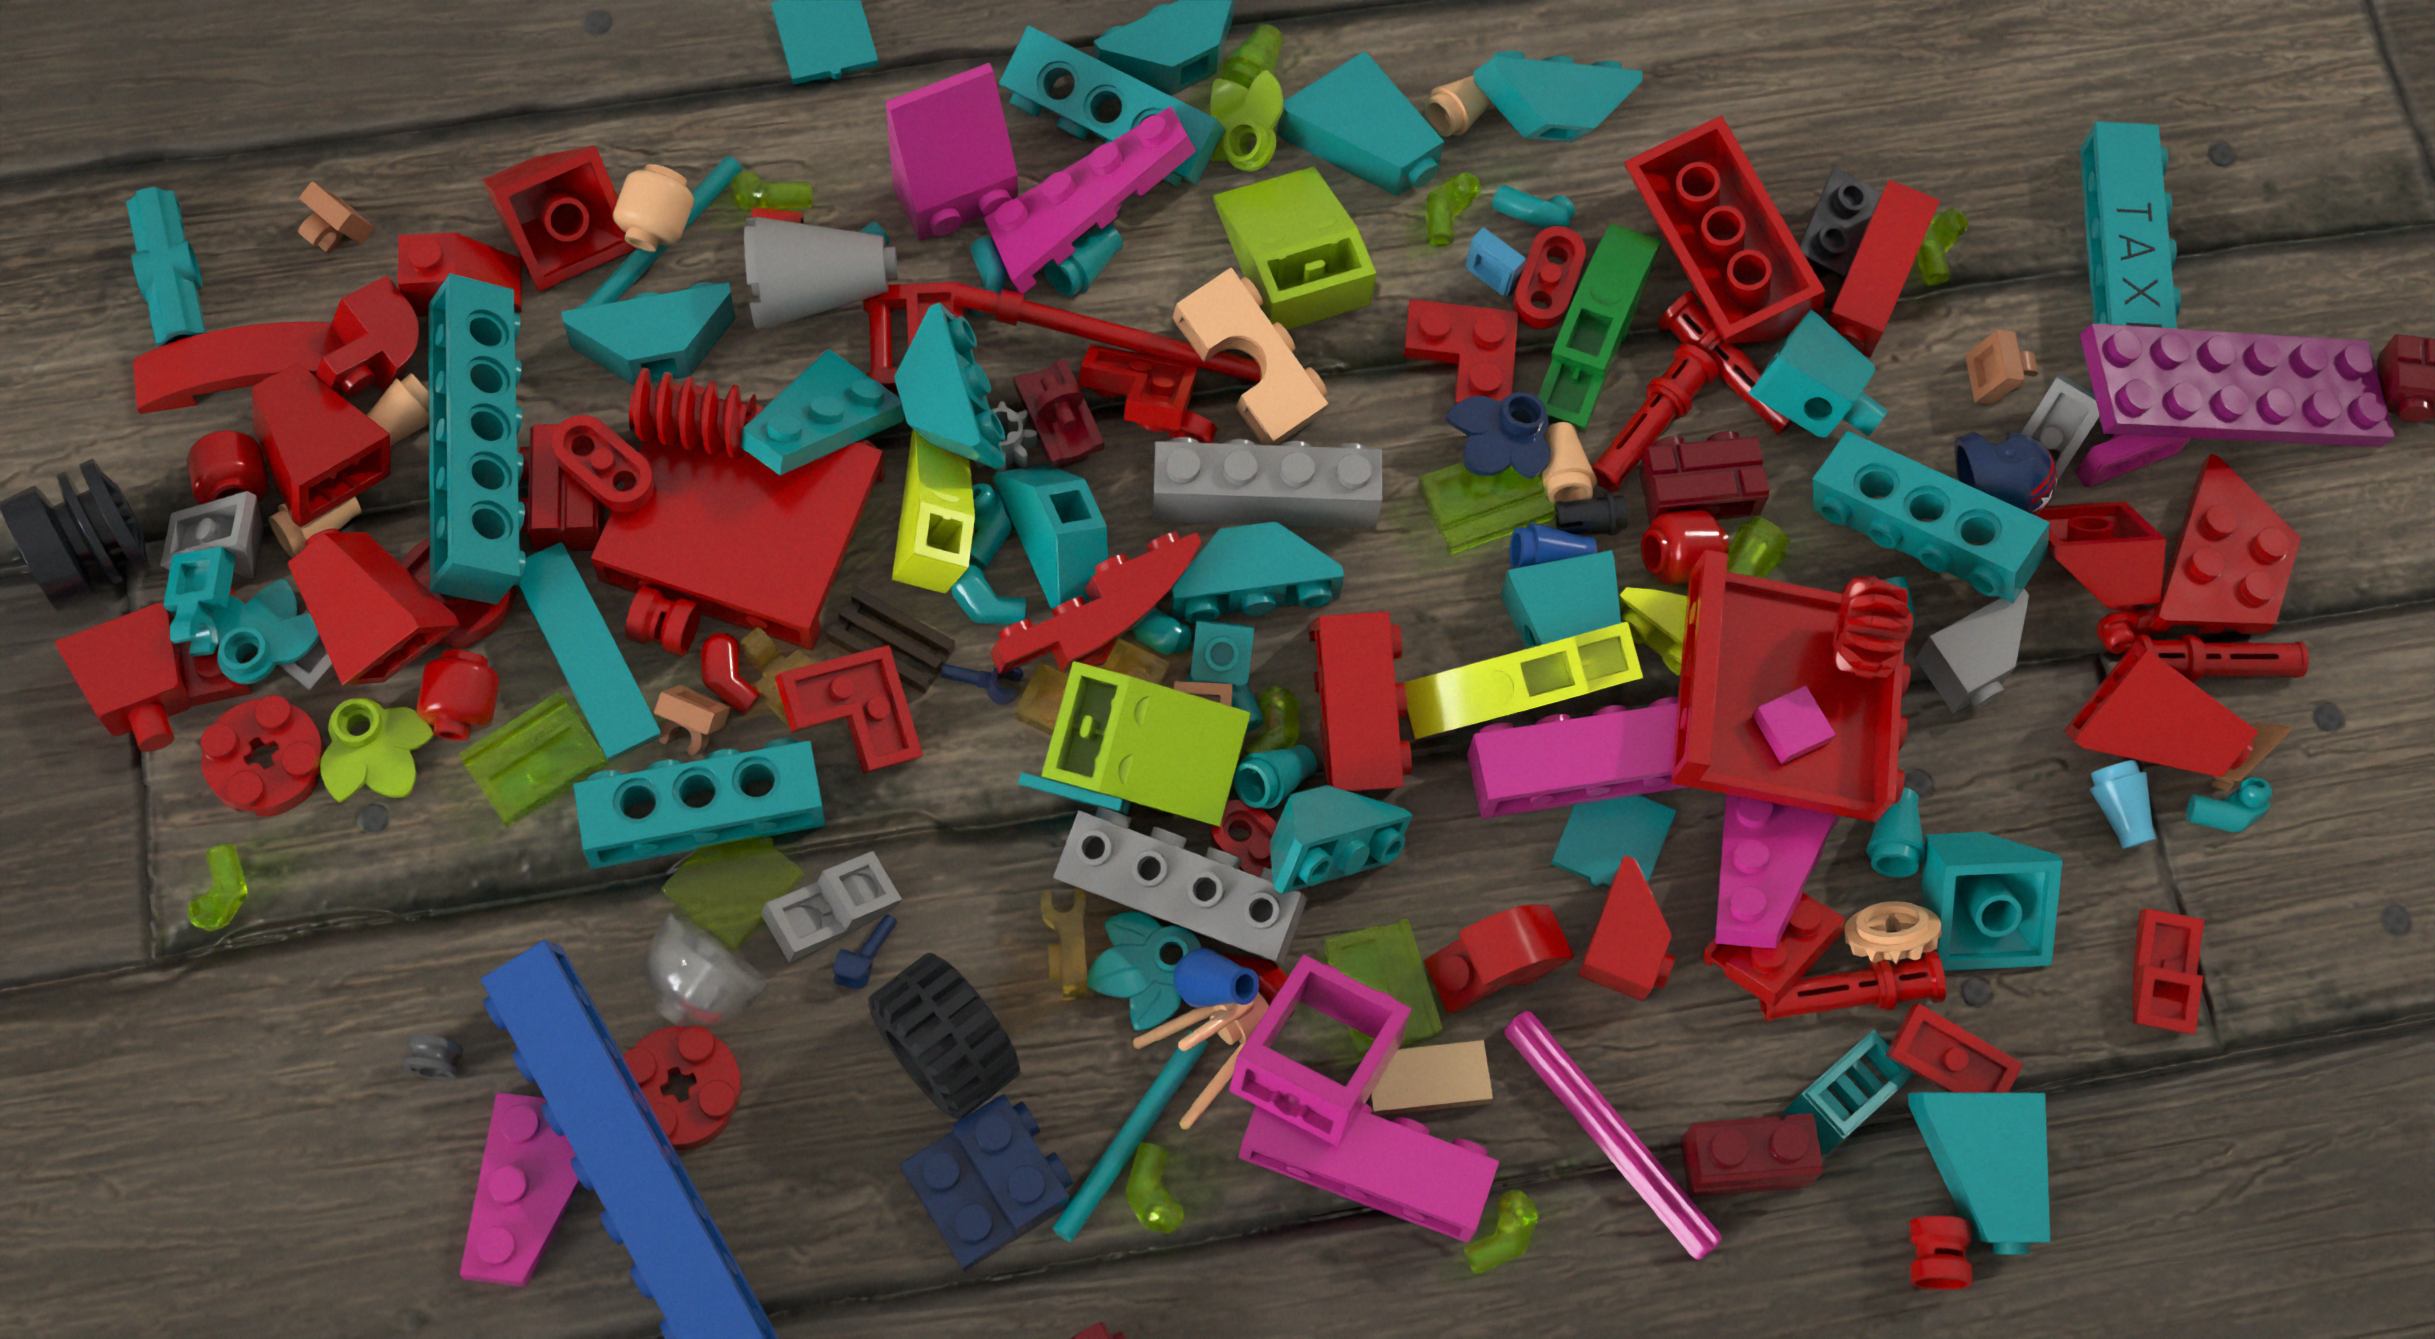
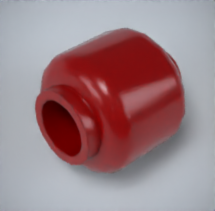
M216 431L201 437L191 446L187 455V466L193 497L200 505L246 491L256 495L258 503L264 498L269 486L262 448L253 437L238 431Z
M1694 509L1663 513L1654 518L1648 530L1644 532L1640 544L1641 557L1645 568L1650 573H1653L1661 583L1671 586L1688 584L1689 574L1705 549L1728 554L1729 540L1725 530L1720 527L1717 520L1707 511Z
M446 650L442 652L441 658L428 662L424 667L417 714L423 721L434 726L433 734L437 737L453 741H466L470 737V732H478L491 726L500 683L499 675L488 666V659L480 654L463 650Z

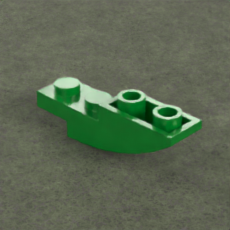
M1610 223L1590 261L1552 350V361L1538 395V398L1545 405L1549 422L1571 423L1578 432L1586 434L1620 343L1625 340L1662 245V240Z

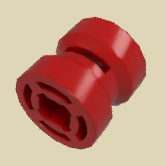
M642 585L636 593L628 612L625 637L640 644H647L651 641L661 644L664 652L683 657L690 649L696 636L701 618V603L685 597L677 600L666 598L661 589Z
M1924 1216L1912 1219L1909 1222L1910 1241L1916 1246V1259L1910 1263V1283L1919 1288L1932 1290H1959L1971 1287L1973 1285V1266L1966 1259V1248L1972 1243L1971 1221L1951 1216Z

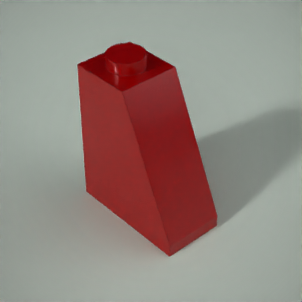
M1888 180L1826 321L1861 354L1871 358L1885 330L1940 202L1937 198L1892 180Z
M296 363L273 376L265 378L262 382L252 387L253 427L290 517L300 528L391 476L390 433L300 364Z
M335 528L320 531L309 537L305 542L307 547L287 562L342 686L386 682L460 626L455 614L367 532L340 533Z
M2136 641L2063 730L2074 742L2085 749L2221 778L2229 768L2235 770L2247 760L2254 748L2252 740L2258 734L2256 729Z

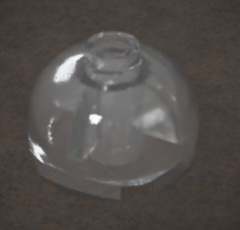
M669 914L646 950L644 962L646 981L660 998L654 1005V1008L668 1020L684 1028L689 1019L710 1027L725 1025L739 1018L754 1003L767 985L768 980L741 956L738 960L723 948L722 945L724 943L678 914Z

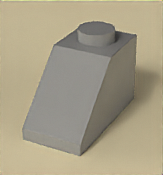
M2025 589L2022 590L2014 604L2000 598L1929 636L1915 657L1952 713L1970 704H1973L1976 710L1981 709L1994 702L2005 692L2002 684L2016 666L2029 595Z

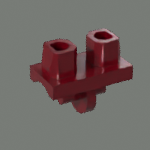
M1066 358L1056 361L1041 371L1013 377L1014 387L1025 410L1028 412V417L1034 430L1037 431V437L1052 469L1056 467L1061 469L1085 461L1091 454L1104 450V440Z

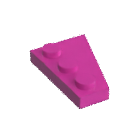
M1726 794L1715 944L1764 948L1777 947L1801 899L1802 890L1813 866H1817L1824 852L1825 842L1832 828L1836 827L1841 816Z
M496 1093L460 1276L464 1280L526 1287L563 1221L562 1215L580 1184V1180L576 1176L570 1161L571 1158L576 1156L565 1135L560 1137L552 1130L543 1115L541 1105L547 1102L545 1098Z

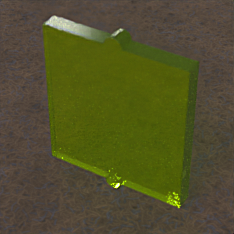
M753 836L699 847L664 884L661 891L691 915V921L694 926L700 927L704 925L735 951L764 920L761 912L765 903L786 895L805 874L803 870L774 848L771 837H764L762 839L760 836Z

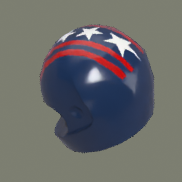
M1977 432L1968 433L1955 440V463L1960 482L2035 516L2047 507L2055 492L2057 473L2050 452L2039 441L2018 432H2008L2006 441L2001 444L1988 443Z

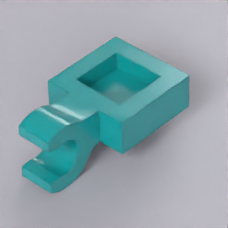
M222 546L172 556L163 604L165 609L175 615L170 627V641L174 644L191 641L189 654L193 657L213 654L215 652L218 634L212 619V611L227 609L236 557Z

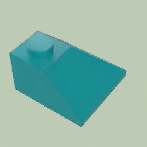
M1985 832L1925 834L1924 848L1926 856L1923 861L1921 890L1924 908L1934 912L1941 922L1942 936L1938 938L1935 951L1941 959L1944 971L2052 966L2063 861L2061 857L2054 853Z

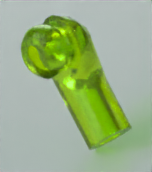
M751 171L740 172L731 181L733 189L731 198L738 207L745 211L752 210L753 207L810 209L812 205L813 192L809 181L761 182L760 177Z
M1469 172L1460 173L1458 176L1454 175L1432 190L1427 196V242L1430 245L1444 247L1454 242L1453 219L1471 206L1481 193V185L1475 175Z
M1949 208L1944 213L1938 212L1935 214L1917 253L1923 280L1926 285L1942 284L1951 277L1945 253L1968 228V220L1959 209Z
M1276 686L1268 687L1261 693L1258 699V706L1262 708V714L1265 715L1266 731L1243 750L1244 756L1256 752L1288 749L1298 740L1299 702L1288 689H1281Z
M221 844L206 852L205 855L214 884L206 895H199L197 901L191 900L188 905L187 914L190 922L196 927H202L205 931H216L227 926L248 895V887L236 847L233 844Z
M1139 1143L1126 1187L1127 1203L1141 1224L1151 1231L1159 1230L1165 1234L1173 1233L1182 1224L1184 1212L1180 1203L1172 1201V1198L1160 1183L1168 1151L1157 1145Z
M1510 1190L1504 1193L1497 1202L1500 1218L1495 1233L1464 1246L1468 1263L1476 1275L1518 1258L1527 1251L1538 1221V1210L1535 1202L1527 1198L1524 1192Z

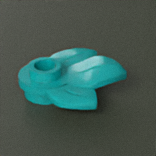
M284 578L262 589L246 604L238 598L229 595L227 609L212 611V619L218 634V665L224 675L235 683L252 684L264 679L273 671L276 665L300 660L312 650L320 639L311 615H299L297 597L289 582ZM254 651L258 652L252 660L242 664V659L246 654Z
M1129 911L1118 914L1104 923L1107 935L1114 946L1105 950L1094 961L1086 983L1090 989L1100 994L1122 999L1130 998V1017L1136 1031L1149 1030L1171 1018L1179 1009L1182 997L1175 989L1173 981L1174 970L1177 964H1165L1161 959L1162 951L1169 945H1177L1183 949L1184 956L1201 948V945L1196 936L1186 928L1180 926L1162 927L1148 914Z

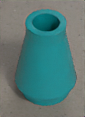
M1110 224L1106 225L1103 229L1097 226L1095 229L1079 236L1071 243L1076 251L1059 265L1050 260L1043 266L1046 279L1058 293L1066 297H1072L1076 293H1086L1112 257L1122 249V238Z
M1296 745L1288 749L1250 753L1242 759L1240 765L1236 768L1234 775L1235 790L1240 799L1250 807L1274 808L1304 780L1315 774L1317 770L1316 757L1311 749L1305 745Z
M1904 787L1900 801L1897 804H1893L1876 822L1866 848V853L1871 859V867L1877 873L1894 878L1911 876L1918 871L1919 864L1924 861L1926 856L1918 810L1919 795L1909 788Z

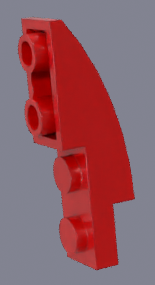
M1177 531L1165 534L1146 545L1148 553L1128 560L1125 553L1113 556L1094 567L1096 574L1091 577L1085 588L1091 602L1086 603L1083 596L1076 597L1052 609L1051 612L1054 618L1033 626L1030 619H1025L1001 630L998 633L1001 640L995 642L990 653L999 675L1050 653L1053 654L1061 673L1071 669L1073 661L1084 663L1115 644L1139 625L1161 603L1178 581L1201 544L1198 533H1192L1181 539Z

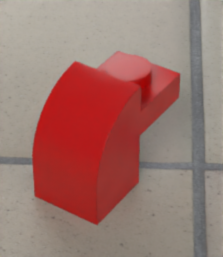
M388 275L341 298L330 327L345 346L322 357L315 377L339 395L345 392L347 396L358 394L373 381L383 393H385L396 378L401 382L418 344L419 324L412 306Z
M1531 904L1496 913L1459 931L1461 938L1423 961L1447 1013H1460L1505 986L1529 985L1575 957L1550 905Z

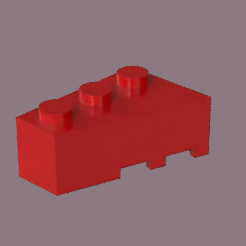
M1390 611L1319 616L1308 624L1307 627L1309 642H1315L1318 671L1313 673L1315 692L1320 694L1322 722L1319 724L1326 785L1348 792L1404 787L1403 776L1411 775L1412 758L1409 741H1400L1398 718L1406 717L1407 715L1404 682L1395 683L1394 659L1402 658L1399 624L1391 625Z

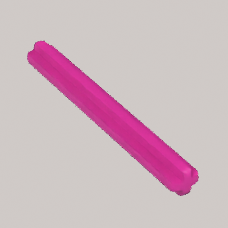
M1524 1011L1513 1018L1504 1030L1505 1036L1691 1256L1699 1260L1714 1250L1722 1240L1721 1234L1534 1014L1530 1011Z

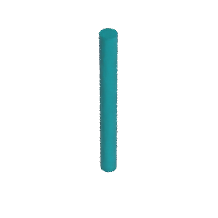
M727 155L691 192L694 197V204L684 231L743 171L742 166L736 159ZM658 245L654 252L637 248L584 303L601 302L607 304L617 302L671 245Z
M1189 1031L1186 1036L1193 1033V1031ZM1206 1039L1187 1051H1181L1178 1047L1052 1227V1230L1061 1238L1070 1243L1073 1242L1208 1047L1209 1043Z

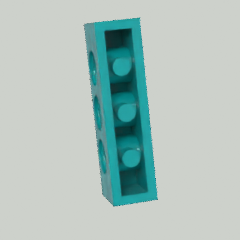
M1027 25L999 82L1002 87L1013 94L1009 101L1010 104L1035 117H1038L1041 109L1059 117L1055 126L1083 141L1089 132L1105 140V144L1110 143L1137 127L1144 119L1157 115L1171 106L1196 149L1195 153L1162 179V181L1177 188L1182 179L1195 186L1198 185L1226 130L1218 119ZM1073 76L1075 86L1072 93L1065 99H1053L1052 88L1054 83L1060 77ZM1110 99H1120L1122 111L1119 117L1111 123H1100L1099 110L1102 104Z
M1846 431L1812 479L1813 510L1818 512L1825 520L1838 526L1846 525L1868 535L1873 542L1883 548H1895L1915 557L1932 571L1939 573L1947 572L1970 583L1976 591L1986 596H1998L2014 604L2047 555L2050 522L1850 431ZM1871 496H1882L1883 498L1874 499V498H1870V497H1871ZM1920 519H1933L1934 521H1931V522H1922V521H1919V520H1920ZM1982 542L1985 543V545L1976 546L1971 545L1969 543Z
M792 738L777 739L767 743L764 749L743 753L736 749H722L708 754L704 760L681 763L678 760H661L650 764L644 771L627 774L615 770L601 771L590 775L587 781L573 783L582 847L591 869L826 826L810 740L799 742ZM757 780H765L773 784L770 792L761 797H751L744 793L746 787ZM708 791L714 794L713 800L704 807L692 808L685 804L688 797L695 792ZM646 801L655 804L654 810L644 818L633 819L626 816L629 808L638 802Z

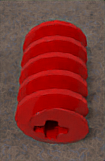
M642 368L635 381L631 395L629 428L630 431L635 429L638 439L644 442H650L658 432V438L661 444L672 447L681 437L684 449L692 451L697 449L703 440L706 452L713 455L721 452L726 443L729 457L740 459L746 452L740 447L743 427L755 417L756 395L753 394L747 404L742 403L740 387L732 385L725 400L719 399L717 382L712 380L708 383L703 395L696 394L695 378L687 376L680 391H676L673 386L672 373L669 372L664 373L658 386L655 387L651 386L650 370Z

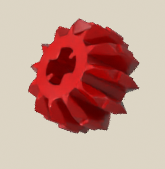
M1868 578V580L1853 579L1847 585L1846 590L1842 593L1841 604L1837 609L1836 624L1833 628L1835 632L1832 648L1834 649L1832 658L1836 667L1841 671L1853 673V676L1869 679L1873 677L1887 678L1894 671V668L1899 663L1900 652L1904 648L1905 633L1908 629L1906 624L1909 608L1907 606L1908 596L1905 589L1887 583L1885 580Z

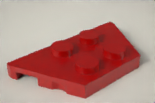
M2210 453L2201 464L2162 586L2161 602L2156 605L2149 628L2156 631H2168L2172 625H2198L2199 632L2221 633L2224 630H2235L2240 634H2267L2277 622L2301 537L2219 456Z

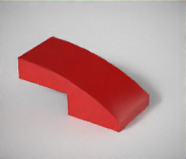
M2147 908L2140 910L2133 969V1024L2195 1035L2204 977L2197 975L2205 919Z

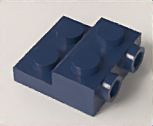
M1005 1094L1000 1095L964 1119L951 1125L952 1132L899 1164L901 1172L963 1272L1065 1210L1069 1204V1195L1065 1188L1073 1184V1181L1065 1165L1055 1152L1044 1157L1032 1138L1040 1133L1039 1126L1033 1115L1022 1101L1012 1106Z

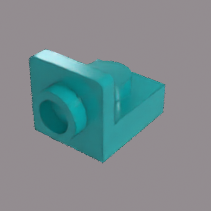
M1197 620L1191 677L1194 680L1236 685L1247 684L1254 626Z

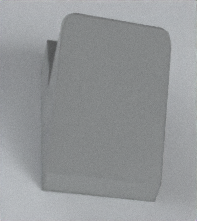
M2059 373L2022 431V434L2039 441L2050 452L2056 466L2057 481L2099 418L2094 393Z
M246 491L171 513L160 566L170 570L172 556L175 554L222 546L236 557L234 572L248 579H253L256 574L264 532L257 496Z

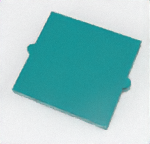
M779 0L771 2L772 12L793 85L826 77L838 80L841 78V74L879 66L861 0Z
M1023 772L1020 773L1017 783L1029 789L1096 807H1104L1125 815L1129 813L1131 806L1130 802Z
M1640 795L1576 804L1573 807L1550 864L1589 880V885L1592 888H1598L1601 885L1609 889L1616 869L1624 855L1636 859L1648 884L1676 810Z

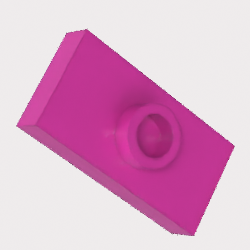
M2115 434L2111 440L2091 447L2075 472L2082 485L2090 488L2178 455L2191 438Z

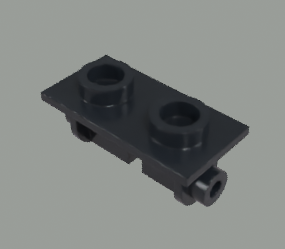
M1835 166L1831 170L1799 245L1819 281L1829 273L1842 279L1846 277L1881 194V191Z

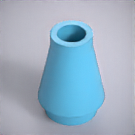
M2136 760L2125 761L2092 772L2091 777L2094 787L2089 790L2116 833L2121 848L2127 849L2155 840L2146 772L2139 771Z

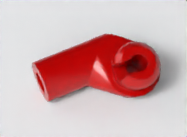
M2156 606L2110 613L2100 619L2096 626L2097 638L2103 641L2104 647L2112 653L2127 651L2132 646L2137 634H2147L2150 636L2165 633L2166 631H2156L2149 628Z

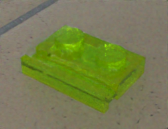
M1461 462L1422 475L1418 483V488L1439 534L1442 533L1447 543L1446 549L1449 555L1510 535L1516 527L1526 528L1530 522L1541 524L1550 521L1555 512L1552 503L1549 504L1544 494L1545 488L1539 475L1533 479H1528L1515 471L1512 466L1494 476H1480L1467 471L1464 463Z
M560 691L458 754L461 762L469 771L506 828L573 787V783L583 781L608 765L605 755L578 716L569 707Z
M1408 918L1399 920V923L1384 927L1383 925H1378L1325 939L1324 950L1329 965L1337 968L1344 975L1376 991L1385 992L1397 1001L1412 1008L1400 1046L1415 1043V1040L1430 1036L1434 1038L1441 1035L1443 1028ZM1348 1026L1357 1058L1364 1056L1375 1039Z

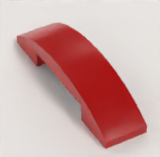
M331 322L255 324L216 330L177 340L133 359L137 410L140 414L197 406L196 394L255 386L265 378L273 376L296 363L315 376L322 357L345 346V344L330 327Z

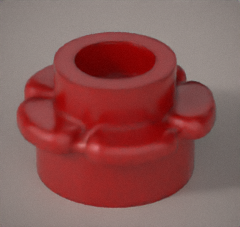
M1186 411L1180 430L1168 429L1165 432L1171 439L1188 437L1197 440L1199 443H1215L1213 439L1218 428L1205 417Z

